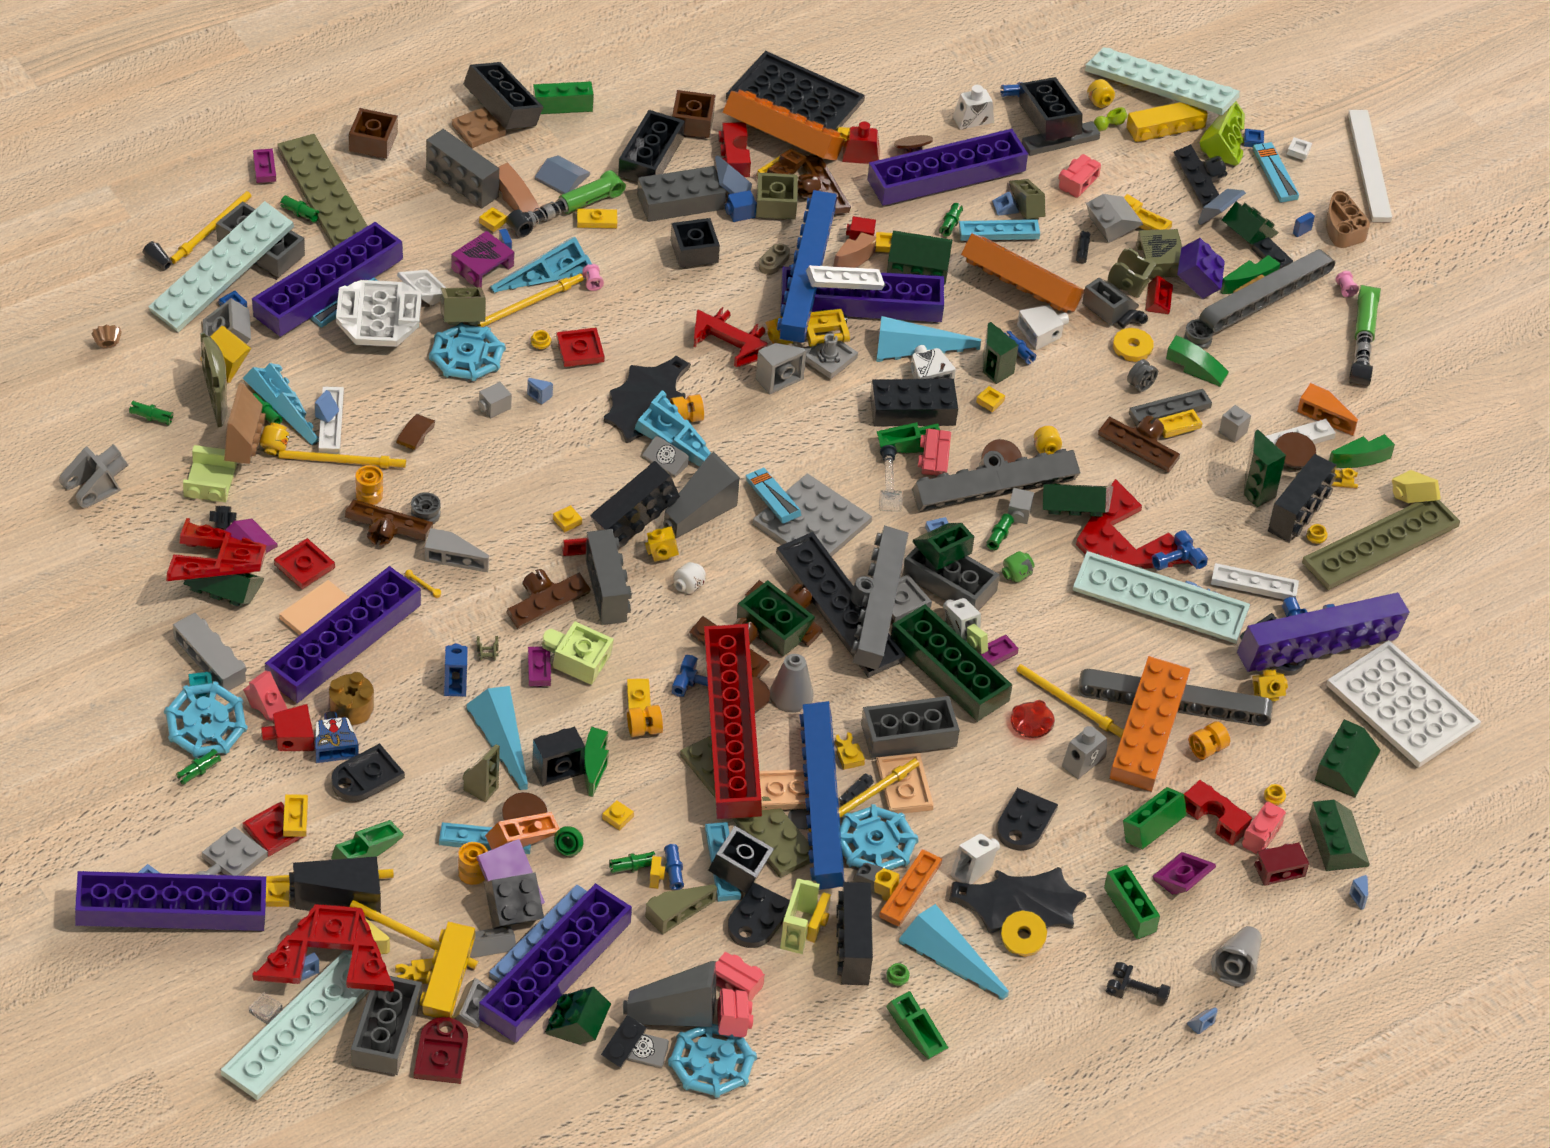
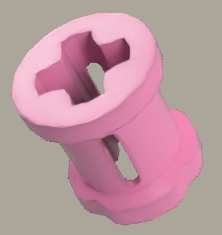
M596 264L585 266L582 269V275L587 280V289L590 291L601 289L604 281L599 275V266Z
M1343 271L1336 276L1335 281L1340 285L1341 293L1344 297H1352L1357 294L1359 287L1354 283L1353 275L1350 271Z

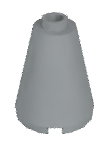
M790 654L784 659L770 688L771 701L773 700L779 710L797 713L803 708V704L812 703L814 692L805 658L799 654Z
M1243 927L1215 951L1211 960L1213 972H1217L1221 976V981L1231 986L1241 987L1254 979L1262 941L1261 933L1254 927Z

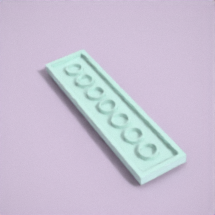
M1103 47L1086 64L1085 68L1087 72L1219 115H1223L1240 95V91L1232 87L1201 79L1179 70H1173L1145 59H1139L1127 53L1117 52L1111 48Z
M264 201L148 306L149 310L176 332H180L292 230L294 223Z
M1089 551L1085 555L1073 586V591L1235 644L1250 608L1249 603Z
M343 951L221 1069V1075L256 1100L265 1094L370 991L347 988L346 981L352 951Z

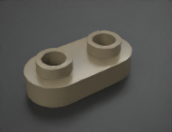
M781 243L772 245L760 258L759 270L767 275L775 274L789 260V247Z

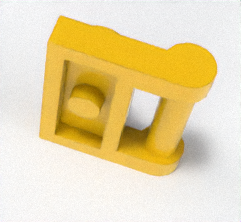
M842 309L811 312L806 333L809 347L825 342V335L816 336L815 333L840 330V333L834 334V337L837 336L838 338L837 341H842L843 343L850 342V333Z

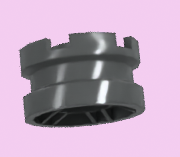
M1195 319L1187 323L1184 339L1202 349L1205 347L1208 349L1211 346L1214 332L1199 319Z
M1142 359L1129 371L1127 382L1133 386L1135 385V388L1140 392L1146 391L1155 382L1159 371L1155 366H1150L1147 360Z
M423 492L412 498L411 516L431 521L433 524L439 521L441 517V503L438 496L433 493Z

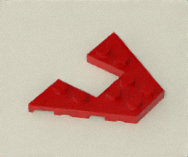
M1115 479L1111 485L1113 486V493L1109 512L1103 513V516H1091L1077 538L1076 546L1085 555L1089 551L1135 567H1142L1143 569L1155 568L1152 563V555L1163 552L1166 555L1177 551L1178 546L1174 543V537L1168 532L1135 549L1113 525L1140 512L1142 505ZM1181 558L1168 563V567H1173V564L1190 563V566L1193 565L1189 560L1182 561Z
M186 518L180 534L179 544H185L189 547L206 546L209 549H221L217 559L173 554L167 571L166 581L260 572L266 555L267 545L253 542L245 537L239 540L231 537V533L228 531L213 528L207 524L199 526L190 523V518Z
M315 904L309 911L308 916L302 918L297 924L295 931L291 935H287L280 942L277 950L269 954L267 961L257 972L254 971L252 973L253 981L300 984L308 947L353 950L346 981L347 988L394 992V984L390 979L386 964L382 960L378 945L372 936L370 926L365 919V914L362 908Z

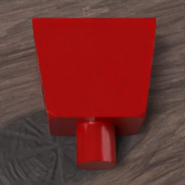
M866 121L860 122L859 127H850L843 146L842 162L869 164V162L880 160L878 130L870 128V123Z
M308 704L275 712L273 714V726L261 727L262 741L276 739L277 750L314 751V734Z

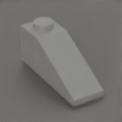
M430 529L425 545V562L482 572L489 571L488 554L453 532Z

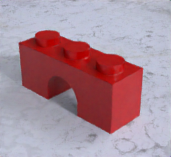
M722 123V131H718V141L722 143L720 144V156H724L722 159L741 175L750 177L751 159L750 151L746 149V123Z
M1202 780L1196 782L1184 793L1186 812L1196 820H1199L1206 814L1217 816L1219 819L1215 834L1232 846L1244 836L1246 829L1251 824L1252 817L1245 810L1240 809L1227 797L1222 796L1212 786Z

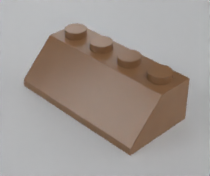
M242 383L238 385L227 423L224 461L250 464L252 456L256 457L257 446H259L266 414L262 413L263 405Z

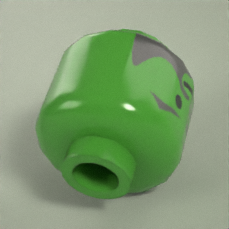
M1018 551L1003 560L1004 568H1002V573L1007 580L1011 579L1013 582L1018 583L1033 574L1035 564L1028 553L1024 554Z

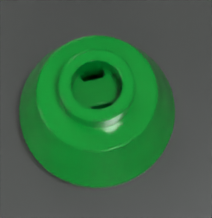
M564 826L558 829L554 835V846L560 854L571 857L581 852L584 839L582 833L577 828Z

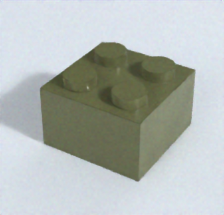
M758 173L756 190L757 218L796 220L798 175Z
M482 287L441 288L440 312L444 322L450 325H458L460 322L476 325L480 324V322H485L486 297Z

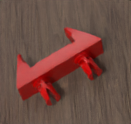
M724 307L720 308L714 317L699 309L697 310L693 347H697V344L702 342L708 335H713L741 349L734 360V366L738 367L756 362L758 360V351L768 346L767 342L760 339L766 333L763 326L758 330V324H756L747 333L726 323L727 319L731 317V313L729 310L723 313Z

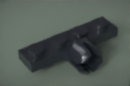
M1190 144L1173 153L1200 204L1204 207L1219 195L1213 182L1227 176L1226 166L1220 156H1214L1201 161Z

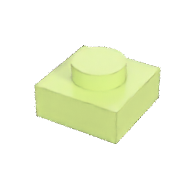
M975 624L967 627V643L977 652L983 654L988 651V634Z

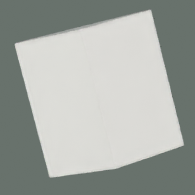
M428 270L398 272L397 276L405 284L411 286L414 290L417 289L422 292V300L432 306L441 302V288L446 287Z

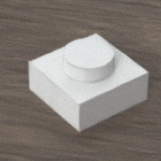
M1294 137L1288 148L1287 155L1306 160L1312 143Z

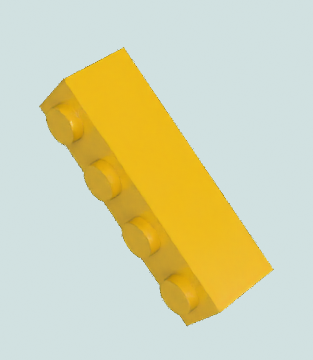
M1179 102L1128 113L1126 128L1133 140L1140 142L1205 128L1208 112L1204 109Z
M448 921L446 929H441L439 936L441 946L439 950L434 952L432 963L435 966L433 971L429 970L426 984L429 986L427 992H422L420 998V1006H423V1015L435 1018H452L476 938L474 927Z

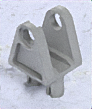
M114 444L99 456L95 455L86 446L59 477V482L67 490L85 483L77 492L76 499L82 508H87L121 490L114 480V476L129 465Z

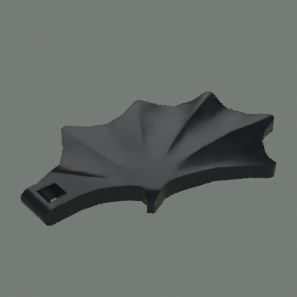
M674 356L672 359L656 367L630 365L629 376L626 382L610 390L613 406L610 412L604 416V422L617 426L623 433L626 443L645 436L635 430L638 419L650 407L651 402L662 390L666 393V398L669 401L670 398L675 397L686 398L685 393L676 391V384L689 370L691 363L678 356Z
M1057 867L1035 876L1020 877L1008 876L996 870L994 874L996 880L985 884L952 882L949 900L976 911L983 920L988 932L994 933L1002 929V925L1008 916L1019 911H1029L1040 916L1046 925V929L1050 926H1063L1072 929L1074 927L1073 913L1076 907L1086 900L1087 895L1070 887L1063 877L1062 869ZM966 892V895H961L959 893ZM1020 929L1031 935L1027 929Z

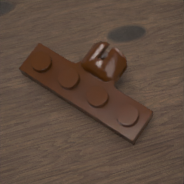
M817 155L806 156L803 167L807 174L798 177L797 193H799V196L802 198H812L813 190L837 194L834 214L849 213L851 205L823 159Z
M1109 416L1098 430V435L1168 473L1180 459V453L1157 441L1164 432V425L1159 419H1156L1151 424L1153 416L1144 417L1135 428H1131Z
M355 499L352 500L345 511V518L370 525L367 529V538L373 545H376L380 540L379 547L388 545L396 534H403L425 541L430 529H433V522Z
M543 569L535 570L536 574L533 572L529 573L522 581V585L530 597L508 608L506 611L517 630L589 594L591 589L579 572L559 583H553Z
M758 580L745 594V597L761 586L763 582ZM796 583L785 594L806 609L813 602L811 601L812 594L806 588L801 589L803 585ZM813 621L801 642L809 647L823 633L822 628Z
M702 616L689 633L705 645L704 626L717 625ZM743 617L738 618L733 625L748 624L749 642L751 644L758 636L757 628L752 622L746 623L747 619ZM750 648L752 676L760 678L770 667V662Z

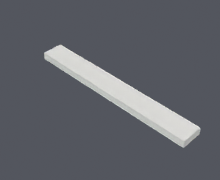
M1349 110L1348 118L1372 222H1391L1392 213L1368 110Z

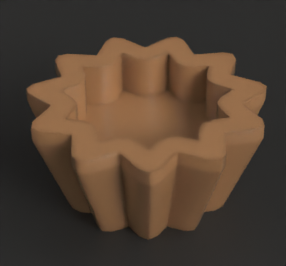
M106 324L93 329L91 335L99 347L111 348L119 343L122 331L120 327Z

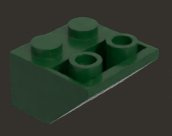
M1236 201L1222 219L1224 223L1252 245L1267 237L1271 239L1279 233L1273 228L1275 224L1272 221L1264 218L1261 212L1245 202L1242 205Z
M989 322L987 325L982 373L995 384H998L1014 374L1019 345L992 322Z
M947 523L913 539L912 543L936 570H939L972 554L975 536L963 523Z
M594 986L563 994L557 1000V1006L553 1015L549 1018V1024L545 1033L578 1045L595 1041L611 1003Z

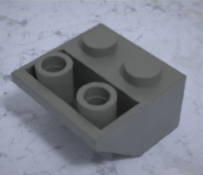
M1097 278L1085 286L1082 304L1109 325L1116 323L1129 310H1135L1139 307L1138 303L1104 279Z

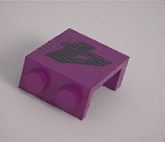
M485 231L451 254V268L455 273L465 278L468 283L473 284L475 287H482V276L500 264L508 270L514 267L515 252L488 231Z

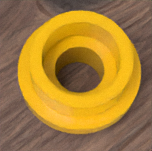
M538 330L531 336V345L537 349H545L551 344V337L544 330Z
M1313 524L1306 533L1307 539L1316 544L1325 542L1328 536L1326 528L1321 524Z
M1271 784L1264 791V799L1266 802L1280 805L1286 799V792L1281 785Z

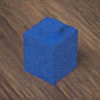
M751 190L728 194L725 211L727 215H730L733 222L756 218L757 203Z

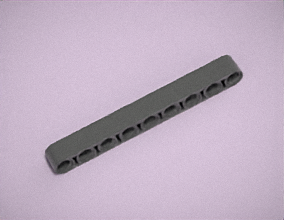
M1318 249L1206 307L1201 312L1199 320L1213 332H1218L1327 275L1332 271L1336 262L1324 251Z
M1084 669L1080 673L1078 693L1085 698L1132 705L1141 677L1096 669ZM1186 684L1177 713L1255 726H1268L1272 719L1273 702L1266 697Z

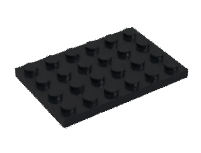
M766 50L726 93V99L728 100L731 91L738 92L739 89L756 94L758 98H764L773 102V105L785 107L791 113L800 114L806 117V120L818 122L824 125L823 128L838 131V128L842 127L865 101L864 94Z

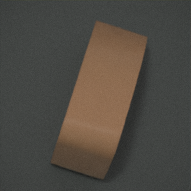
M1334 192L1326 217V229L1329 238L1339 248H1347L1366 241L1370 221L1346 192Z

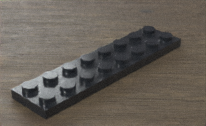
M814 532L777 547L776 554L796 581L803 585L802 589L806 588L812 594L811 601H813V604L854 658L851 649L854 640L857 641L858 639L854 635L857 625H861V622H858L860 610L864 609V607L857 606L851 601L850 594L854 587ZM888 633L884 656L878 670L862 665L859 666L866 676L870 677L905 661V654Z

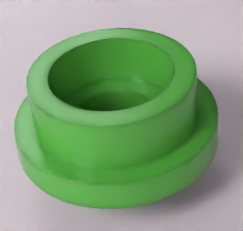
M901 963L893 964L886 973L887 980L896 986L906 984L910 977L909 970Z

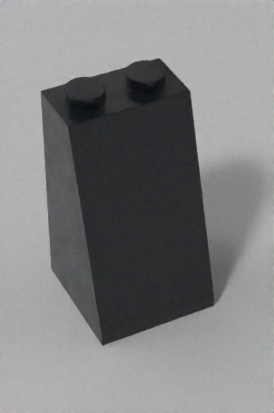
M377 856L293 863V872H289L290 900H295V909L310 911L315 904L350 907L352 901L355 900L381 913ZM365 916V918L368 919L369 921H374V920H372V919H370V918H368V917Z

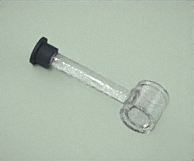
M885 445L880 449V454L885 462L886 490H880L879 510L901 512L902 491L894 490L893 461L895 460L897 449L892 445Z

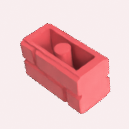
M1082 154L1078 159L1074 158L1067 170L1063 169L1058 177L1060 180L1059 188L1069 192L1070 195L1076 198L1079 197L1100 176L1101 163L1094 159L1091 160L1085 154Z
M926 429L925 435H921L920 447L924 448L923 455H919L918 467L922 468L921 474L938 476L947 473L951 440L950 431Z
M1266 802L1246 829L1242 846L1257 854V851L1267 848L1283 826L1286 811L1270 802Z
M724 952L719 961L716 962V985L718 987L731 989L733 992L736 990L747 991L748 1001H752L755 995L762 989L765 974L757 966L751 967L744 963L738 955H731L727 952Z
M723 988L720 990L717 1003L718 1032L720 1035L730 1036L733 1034L735 1037L744 1038L747 1035V1030L752 1029L753 1015L751 1013L753 1002L748 1001L747 991L736 990L733 992L731 989Z

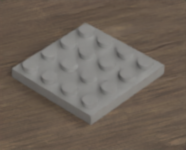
M808 473L786 491L787 495L801 510L802 516L782 523L772 510L767 507L753 519L755 527L782 545L814 532L831 556L837 553L872 522L871 515Z

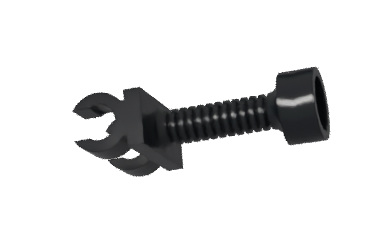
M1116 962L1113 975L1117 978H1124L1121 984L1117 980L1110 979L1106 986V992L1109 995L1119 996V998L1123 999L1127 987L1156 996L1157 1002L1167 1003L1171 986L1161 984L1160 987L1156 988V986L1154 987L1131 979L1133 966H1128L1123 962Z

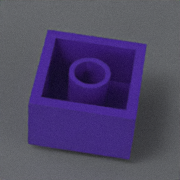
M1198 238L1181 247L1177 275L1203 299L1221 290L1225 261L1212 250L1209 244Z

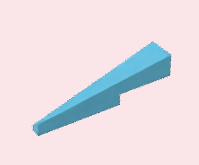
M571 237L489 287L493 292L569 278L580 273L582 274V269L592 263L588 255H585L576 237Z
M881 316L876 362H882L884 358L894 357L895 360H899L902 356L913 355L915 348L919 345H924L927 350L938 348L943 354L950 350L963 352L964 349L975 347L976 350H980L981 339Z
M269 363L264 369L253 367L243 379L266 402L270 403L311 445L319 442V437L312 430L313 424L311 422L307 423L304 418L307 413L299 398L288 386V378H283L280 373L283 370L279 364Z
M663 390L651 402L650 407L638 419L635 430L652 440L658 436L689 456V461L699 467L711 453L706 447V442L689 421L683 419L676 405L670 403Z
M510 686L488 688L467 704V711L472 714L476 725L480 726L490 746L493 747L495 744L500 746L499 759L501 762H504L508 768V773L518 783V788L520 790H527L528 782Z
M936 904L920 913L899 938V943L903 946L905 944L916 949V953L921 956L925 954L936 960V964L965 980L970 979L974 981L984 991L986 989L992 991L1001 1000L1008 997L1009 990Z

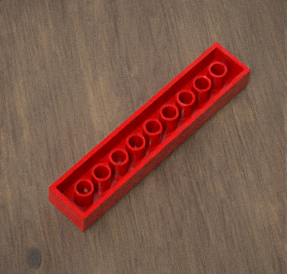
M748 624L704 626L717 819L762 817Z

